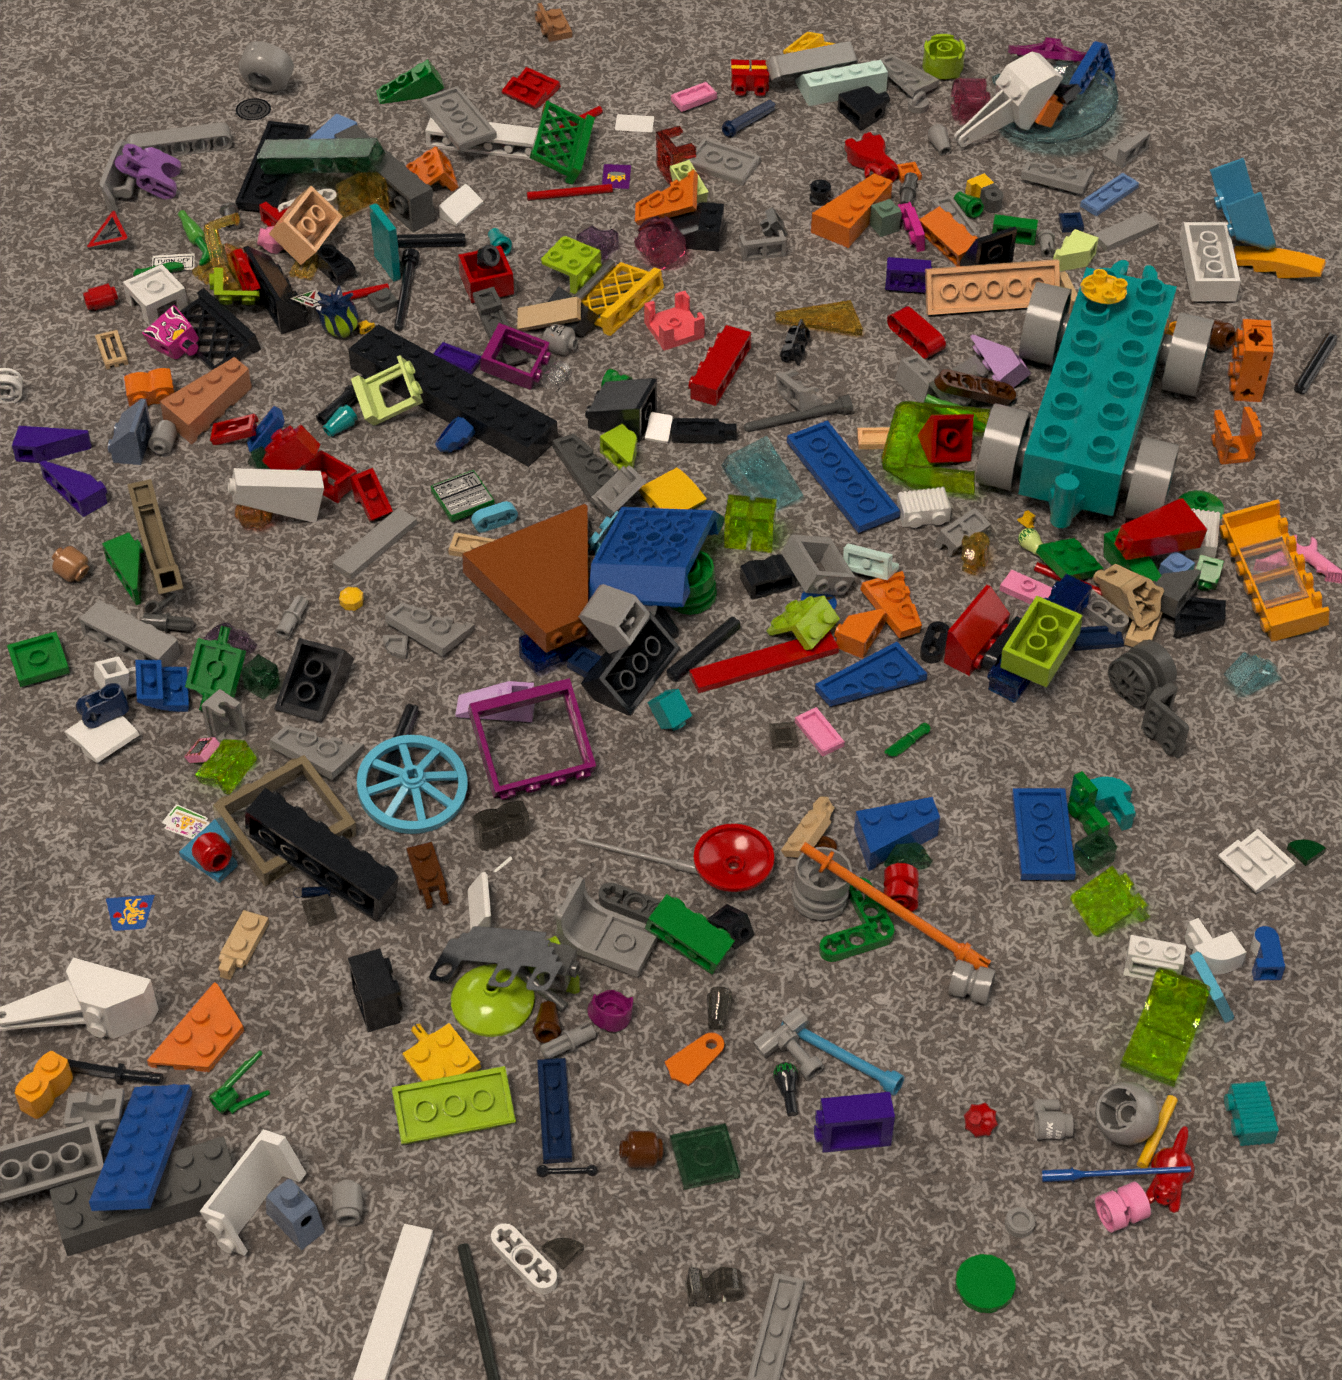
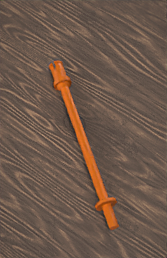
M807 842L799 850L821 865L818 872L822 873L825 869H828L953 952L954 957H956L955 961L959 959L969 962L974 966V970H977L980 966L988 968L991 960L970 948L971 944L968 942L965 944L956 942L832 860L834 856L833 851L826 856Z

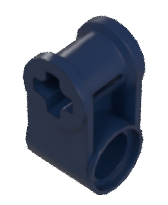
M117 683L108 684L95 692L82 696L76 702V710L82 715V722L88 728L99 727L105 722L123 716L130 708L122 687ZM86 702H88L90 708H87Z

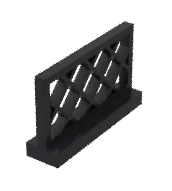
M205 288L197 292L198 299L180 311L189 323L200 321L199 327H193L199 337L196 342L198 350L194 355L211 371L234 357L238 360L249 351L254 354L261 350L256 335ZM199 307L202 309V315H191ZM205 321H215L214 327H204ZM213 333L212 339H201L202 334ZM218 333H228L227 339H217ZM240 344L242 346L236 351H230L231 345ZM210 345L209 351H199L200 346ZM215 345H226L225 351H214ZM223 357V360L217 365L212 363L213 358Z

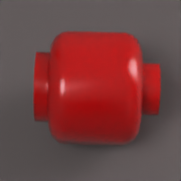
M208 832L196 839L192 847V855L204 870L216 872L224 869L229 864L232 857V849L221 835L216 832Z

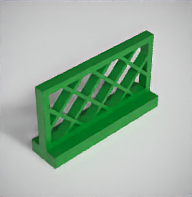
M546 101L529 158L565 175V182L573 185L582 170L595 117L587 114L585 119ZM548 110L556 113L557 117H552ZM568 120L576 123L577 126H571ZM557 122H562L565 128H560ZM550 123L554 130H549L545 124ZM564 133H569L573 139L568 140ZM553 135H558L561 141L557 142ZM542 137H547L550 143L545 144ZM565 146L569 152L564 153L561 147ZM554 148L557 155H553L549 149ZM543 150L546 157L538 154L537 151ZM557 160H562L566 167L560 165Z

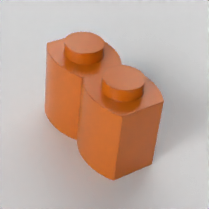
M158 368L147 373L134 372L124 376L129 407L140 399H146L147 406L160 404L161 400L175 393L169 368Z

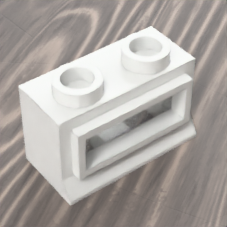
M1131 935L1123 975L1178 986L1184 965L1186 945Z

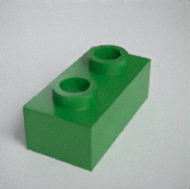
M995 214L992 234L1015 226L1017 228L1015 243L1035 246L1038 220Z

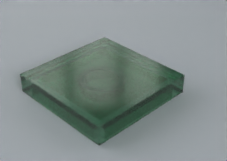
M726 1123L670 1135L669 1140L683 1190L740 1178L739 1166Z

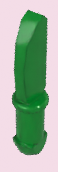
M179 262L162 264L170 273L184 269V265ZM153 265V267L143 269L138 268L133 272V276L135 277L156 266Z
M928 723L919 724L916 729L907 733L906 736H903L887 748L884 753L887 756H897L903 753L912 744H915L919 738L929 733L930 725Z

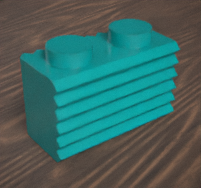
M1255 1081L1230 1084L1228 1093L1224 1095V1105L1226 1111H1231L1232 1113L1231 1131L1233 1136H1238L1240 1146L1274 1143L1279 1129L1276 1117L1274 1116L1273 1106H1271L1266 1082Z

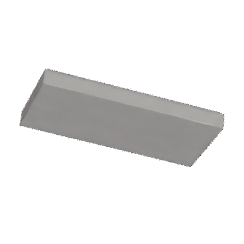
M458 86L420 99L421 106L458 151L497 138V132Z

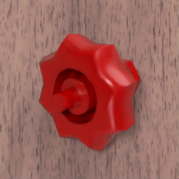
M986 1102L979 1105L971 1104L969 1110L963 1115L965 1130L970 1131L975 1138L980 1136L990 1137L992 1130L998 1126L996 1110L990 1108Z

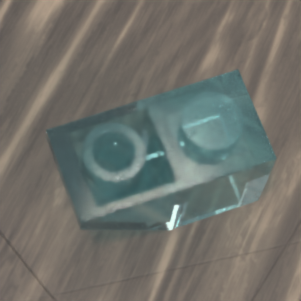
M1243 652L1224 673L1239 691L1248 695L1281 679L1276 672L1278 668L1273 662L1267 658L1264 660L1257 654L1253 656L1246 652Z

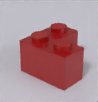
M289 425L284 430L280 428L271 436L272 441L265 448L266 454L262 461L273 470H297L316 456L321 444L302 425L295 429Z

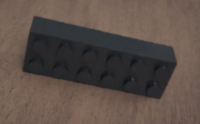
M264 788L245 811L246 836L276 856L281 857L288 864L372 920L378 922L396 899L399 876L390 866H382L374 860L370 853L365 850H358L352 846V843L342 835L337 836L330 831L325 823L322 821L316 822L301 807H294L286 802L280 793L276 791L271 792Z

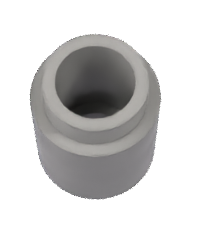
M161 420L154 426L148 442V446L156 454L170 453L177 436L175 424L168 420Z
M342 1180L332 1188V1214L338 1225L345 1227L354 1226L359 1223L362 1216V1187L353 1180Z

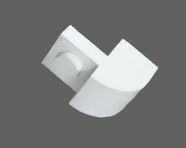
M119 656L95 662L94 679L100 689L108 684L117 683L122 687L126 698L127 695L136 693L135 667L126 668Z
M1199 918L1189 921L1185 934L1186 944L1190 949H1193L1192 954L1198 951L1199 953L1201 952L1212 974H1225L1242 967L1246 951L1232 931L1212 938Z

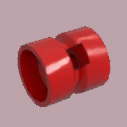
M896 863L888 866L884 870L883 893L909 911H915L919 903V872L917 868L906 863Z

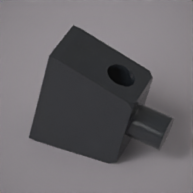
M865 86L838 94L837 110L862 131L884 117L885 105L890 102V97L886 91L877 94L871 87Z

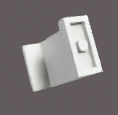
M263 1129L200 1210V1213L207 1222L205 1224L207 1229L214 1233L218 1240L217 1245L227 1253H232L233 1251L245 1256L248 1250L238 1234L265 1200L266 1196L272 1191L282 1176L300 1182L306 1175V1171L285 1136Z

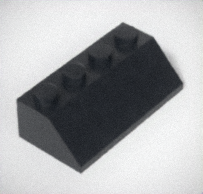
M249 246L243 247L244 253L246 252L248 255L250 267L260 285V289L257 290L260 291V300L280 333L284 334L306 327V317H308L306 306L291 299L298 296L295 290L292 291L289 279L283 277L280 265L275 264L272 257Z
M650 611V616L632 644L610 654L605 651L581 682V685L596 702L628 716L632 714L680 649L679 645Z

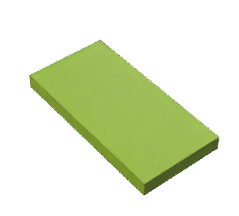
M505 1066L392 1087L401 1145L516 1124Z

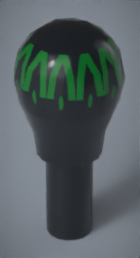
M782 1062L775 1067L773 1078L781 1095L784 1097L787 1116L798 1115L795 1094L797 1093L798 1071L792 1063Z

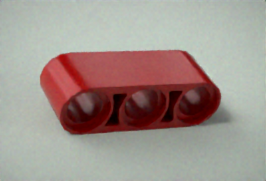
M906 306L887 317L889 328L924 359L946 348V341L943 335L911 307Z

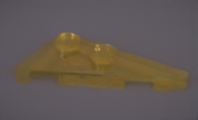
M851 300L775 312V321L777 323L798 326L800 319H803L805 326L808 328L858 336L862 335L863 332L862 325Z

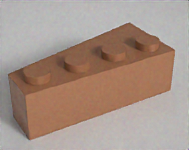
M235 357L161 400L163 420L174 423L177 433L190 444H193L197 441V436L202 432L205 433L216 418L220 419L230 405L233 406L252 388L249 369Z

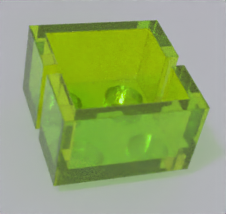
M728 494L725 511L724 548L746 550L748 532L752 530L750 551L772 553L777 499L755 497V500H750V496Z

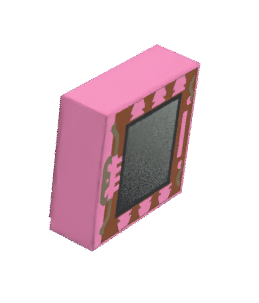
M215 737L198 739L185 755V758L189 763L207 762L220 743Z

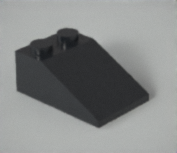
M701 202L697 204L696 211L659 220L654 246L719 252L724 225V204Z
M1014 226L975 239L962 257L960 266L1013 263L1017 228Z
M299 638L274 710L322 723L347 681L354 658L343 649Z

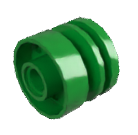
M700 550L687 575L690 594L684 606L671 607L681 614L693 615L702 613L714 604L717 597L713 560L707 553Z

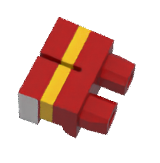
M731 59V91H734L735 95H744L746 91H754V94L757 96H764L766 91H769V72L765 63L766 60H751V71H749V60Z

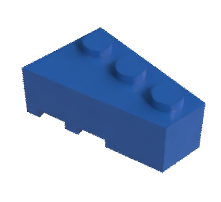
M933 797L856 811L854 831L868 871L876 868V865L887 859L890 861L896 858L897 854L907 849L911 850L938 836L940 815Z

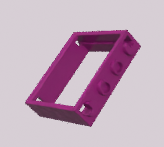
M570 678L469 704L468 713L493 798L509 799L516 796L515 792L526 790V793L536 792L541 789L542 785L551 783L552 787L566 783L568 778L576 777V780L590 777L591 772H594L596 763ZM563 696L583 764L500 786L480 717Z

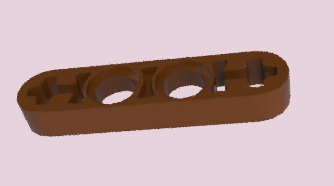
M943 369L934 379L936 387L944 393L991 404L996 403L1008 406L1016 397L1014 388L1007 383L950 369ZM962 382L966 383L970 389H967ZM981 386L984 387L985 389H987V391L989 392V394L986 393V392L981 388Z

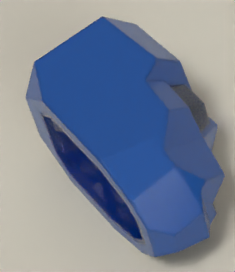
M457 417L453 419L438 437L435 443L437 449L440 452H452L454 449L460 450L475 434L474 427L464 418Z

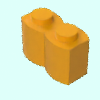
M49 1051L37 1061L33 1072L21 1079L16 1086L15 1096L22 1112L35 1119H39L50 1110L55 1098L63 1094L72 1083L73 1075L68 1059L54 1051Z

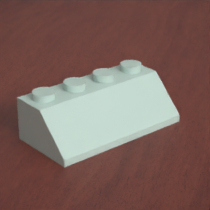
M877 60L803 74L795 79V83L807 105L813 106L838 101V94L865 86L871 87L876 93L884 92L887 89L888 71L882 61Z

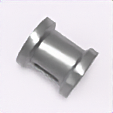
M232 202L222 204L219 210L223 217L221 221L223 229L226 231L238 230L241 226V219L238 216L239 209L237 204Z

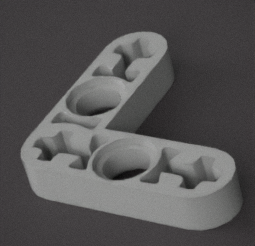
M1074 585L1051 601L1060 606H1067L1074 612H1082L1097 625L1107 626L1109 628L1108 632L1116 635V631H1120L1122 635L1127 632L1128 616L1086 585ZM1101 607L1105 611L1098 613L1095 612L1093 608Z

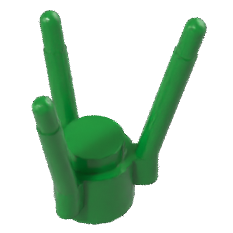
M259 1050L253 1057L246 1060L222 1086L208 1096L212 1105L221 1114L228 1110L233 1115L240 1108L270 1095V1091L265 1090L236 1103L239 1095L232 1087L262 1056V1051Z

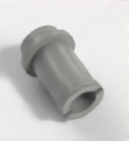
M1042 230L1037 237L1041 246V255L1045 257L1046 251L1047 257H1052L1055 254L1053 243L1055 235L1051 230Z

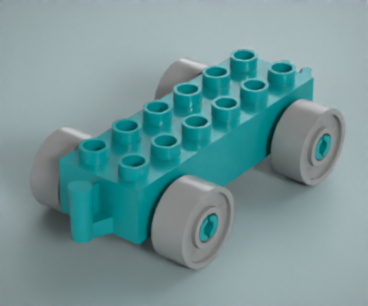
M1127 260L1116 262L1111 269L1099 268L1105 270L1108 275L1127 281V294L1125 298L1114 304L1097 303L1087 298L1082 293L1080 286L1071 313H1069L1072 289L1036 282L1024 321L1019 357L1025 360L1052 365L1053 369L1030 437L1028 433L1031 411L994 404L982 440L976 471V483L1012 491L1019 470L1022 468L1018 494L1048 501L1051 511L1050 522L1057 528L1070 526L1072 519L1082 509L1113 516L1120 491L1128 492L1124 517L1136 519L1166 505L1180 445L1143 437L1137 460H1131L1130 457L1158 364L1165 366L1161 390L1196 397L1215 320L1180 312L1173 335H1168L1167 332L1177 286L1164 284L1159 280L1157 271L1151 265L1144 267L1142 279L1127 276L1129 266ZM1086 267L1083 279L1092 275L1096 269Z

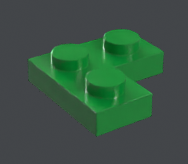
M1081 771L1073 776L1067 806L1068 811L1072 817H1077L1082 823L1087 835L1093 836L1100 843L1107 839L1110 823L1095 806L1098 792L1097 787Z

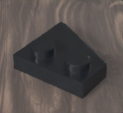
M1190 597L1174 618L1173 637H1181L1223 626L1226 619V600Z

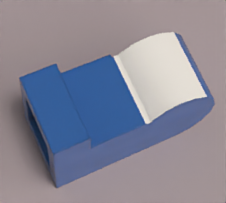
M1259 927L1256 929L1251 943V950L1257 957L1252 969L1253 981L1281 980L1285 963L1279 935L1271 927Z

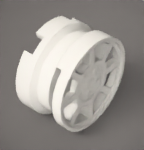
M0 368V373L6 372V374H0V404L16 403L22 396L23 378L20 373L13 369Z

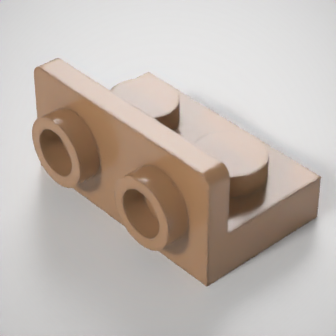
M537 3L535 19L537 24L540 23L542 35H546L549 42L572 38V30L561 8L545 11L542 3Z

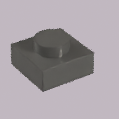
M388 288L367 295L368 302L378 314L398 306V300Z

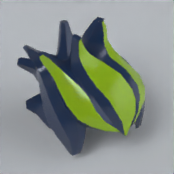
M339 285L335 294L331 292V296L318 291L317 294L322 300L318 301L321 306L315 307V310L320 316V323L324 331L336 337L345 338L356 329L359 321L357 308L350 299L353 293L343 296L341 286Z

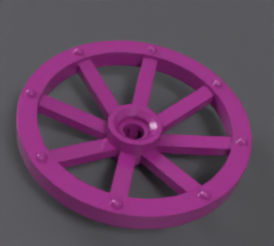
M1045 37V40L1038 44L1008 45V53L1011 55L1017 54L1018 57L1030 52H1036L1041 54L1046 60L1047 58L1069 60L1074 63L1082 61L1087 53L1064 46L1060 38Z

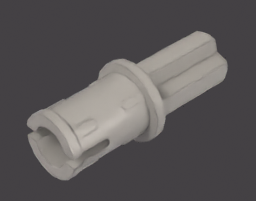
M297 595L289 609L284 610L283 618L275 629L277 637L288 640L294 627L300 624V616L308 604V600L303 598L302 595Z
M585 1022L570 1031H562L561 1036L541 1045L540 1049L544 1058L550 1059L567 1050L570 1052L574 1051L575 1047L596 1038V1033L590 1022Z

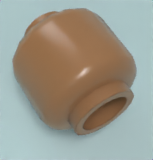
M68 546L64 549L60 547L52 556V560H54L52 564L53 571L67 582H79L90 569L88 557L73 546Z

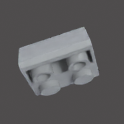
M602 584L599 585L578 617L610 654L632 644L650 616V613L636 595Z

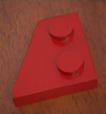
M242 248L230 252L229 255L242 291L259 290L260 285L250 267V261L246 252L244 253Z

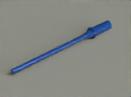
M1191 1166L1081 1171L1071 1167V1169L1042 1170L1043 1182H1074V1180L1083 1177L1191 1172Z

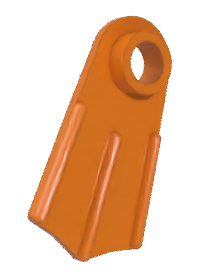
M706 1033L665 1061V1065L671 1079L690 1086L723 1051L724 1040L717 1033ZM709 1043L716 1044V1047L714 1049H709L706 1047V1045Z

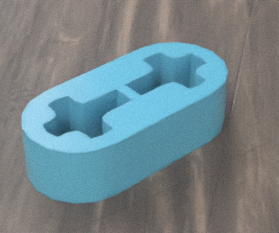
M506 501L476 511L471 521L476 530L483 533L513 523L518 517V512L511 502Z

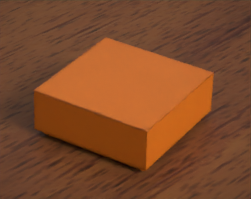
M916 162L897 164L898 178L901 183H904V176L909 172L915 173L918 181L921 180L922 174Z

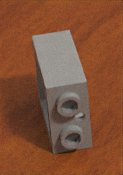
M792 534L781 551L805 593L845 595L856 578L830 537ZM813 561L821 562L826 571H819Z

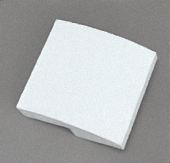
M123 716L116 717L96 728L86 727L81 720L64 731L67 738L80 746L84 755L96 763L139 736L138 731Z
M1259 829L1242 842L1239 840L1235 841L1218 855V858L1255 893L1268 888L1295 869V863Z

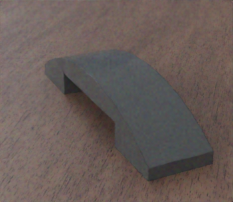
M494 287L473 293L480 319L489 340L498 323L510 327L502 311V302ZM505 343L498 354L501 361L510 366L528 361L525 351Z

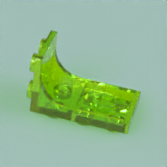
M1157 968L1145 1006L1120 1066L1174 1087L1203 1018L1211 991L1210 986L1200 980L1180 975L1171 969Z

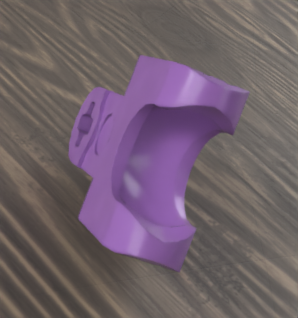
M126 144L123 147V155L118 156L115 160V166L119 171L136 178V183L141 189L162 199H172L176 195V183L170 178L176 177L180 173L181 163L178 159L153 147H148L144 150L134 144Z

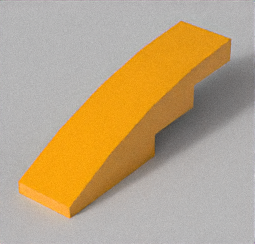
M1256 246L1234 247L1237 266L1252 265L1254 272H1276L1277 278L1321 277L1326 264L1325 259L1281 248L1266 250Z

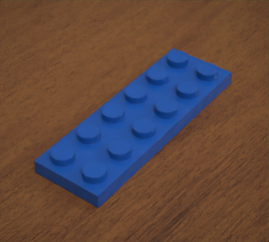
M828 420L787 435V444L858 533L900 517V509Z
M190 1084L134 1087L89 1200L91 1211L150 1209L192 1096Z

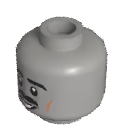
M553 324L544 331L542 340L550 342L549 352L566 356L571 350L576 349L578 338L575 337V331L571 327Z

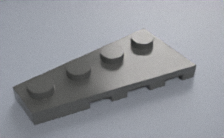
M575 434L553 440V449L593 507H597L590 498L618 470H612L605 459L593 454V449Z

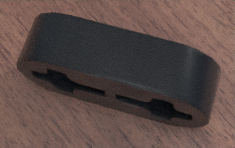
M936 621L928 626L920 650V657L924 662L933 664L942 659L946 648L948 630L950 629L946 623ZM941 632L939 637L935 638V634ZM931 647H935L933 653H929Z

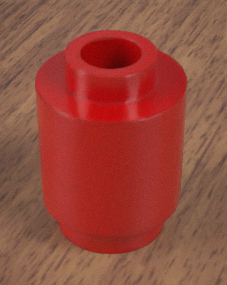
M109 283L87 289L88 292L83 293L88 310L94 309L96 311L115 305V300L118 299L115 287H110Z

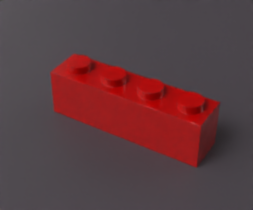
M726 325L723 331L717 334L713 347H709L704 362L701 361L699 363L696 375L691 376L688 389H691L690 399L713 406L718 404L751 349V332Z

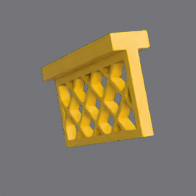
M622 262L617 264L581 301L596 314H601L600 318H597L594 322V325L602 327L603 333L608 336L614 334L644 306V303L649 302L664 288L661 269L654 267L652 270L646 271ZM621 271H624V272L629 273V274L618 275ZM631 280L630 283L618 284V282ZM616 283L615 286L604 287L605 285ZM628 290L626 293H620V291ZM618 292L617 295H611V296H606V297H605V294H610V293ZM594 296H603L601 298L591 299ZM615 302L613 305L607 306V303ZM604 304V307L591 308V306Z

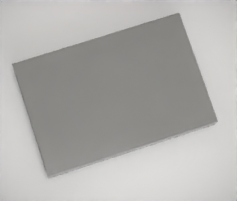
M704 138L687 160H690L698 172L743 186L761 162V156Z

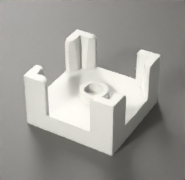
M162 264L123 282L127 302L131 307H134V301L141 306L143 319L149 326L158 319L157 308L176 300L179 311L188 306L185 288Z

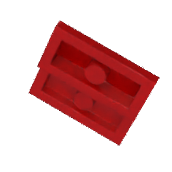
M526 67L518 78L513 76L501 92L530 107L538 108L552 97L561 85L559 81Z

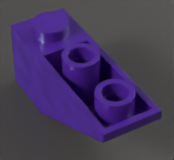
M18 426L12 443L16 462L39 463L43 460L49 461L92 448L88 430Z

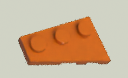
M693 169L687 173L688 176L680 181L676 179L671 182V186L661 192L657 190L635 203V222L638 225H644L696 211L698 173Z

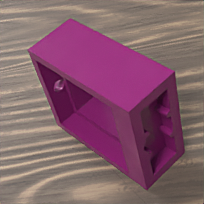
M498 323L481 356L480 371L531 390L534 383H538L541 379L543 365L547 366L551 358V352H549L550 342ZM504 343L538 356L530 373L496 360Z

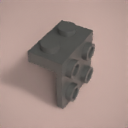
M1169 682L1162 688H1156L1149 696L1141 729L1146 736L1157 741L1166 753L1172 754L1178 759L1183 754L1189 726L1172 711L1178 688Z

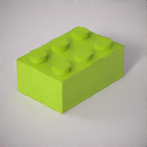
M1036 596L1002 649L1000 668L1047 688L1080 634L1083 615Z

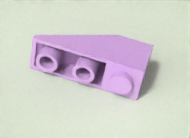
M973 334L970 336L975 343L972 346L980 357H984L982 363L990 372L993 371V380L1007 383L1014 388L1031 374L1022 358L1011 348Z
M507 681L461 694L458 697L455 715L460 718H470L468 713L470 703L534 687V683ZM535 704L480 717V719L532 722Z

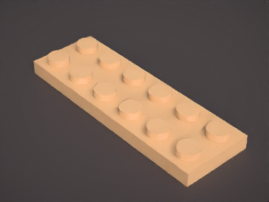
M1059 260L925 269L927 315L1028 308L1036 282L1060 286Z

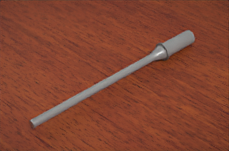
M577 837L576 840L578 843L667 864L673 867L675 871L681 870L699 875L693 862L681 860L680 858H661Z

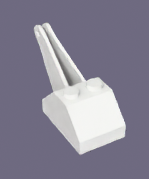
M1030 52L1009 63L995 82L996 95L955 133V141L961 147H965L1012 122H1015L1022 129L1029 130L1063 77L1041 54L1036 52Z
M73 958L66 970L68 980L1 1006L0 1031L85 1024L87 1030L92 1035L99 1038L106 1036L114 1039L151 1024L159 1009L151 979Z

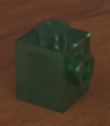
M259 654L241 670L244 688L263 700L280 685L277 665Z
M1098 829L1075 843L1073 851L1074 861L1090 876L1114 862L1117 846L1110 836H1107L1101 829Z

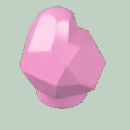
M274 226L267 227L266 229L260 228L257 241L258 246H263L264 249L274 254H278L284 249L269 235Z

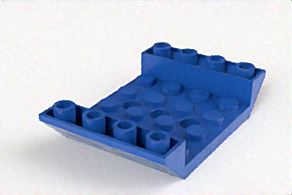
M621 507L591 563L588 601L599 585L604 584L636 595L643 605L683 607L690 594L687 575L707 535L719 534L725 522L724 516L714 510Z

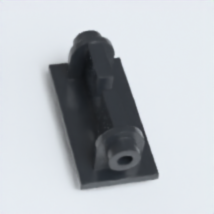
M800 319L798 326L794 325L788 329L785 339L786 344H783L780 352L782 361L795 360L798 366H800L802 357L805 355V348L810 340V331L805 326L803 319Z

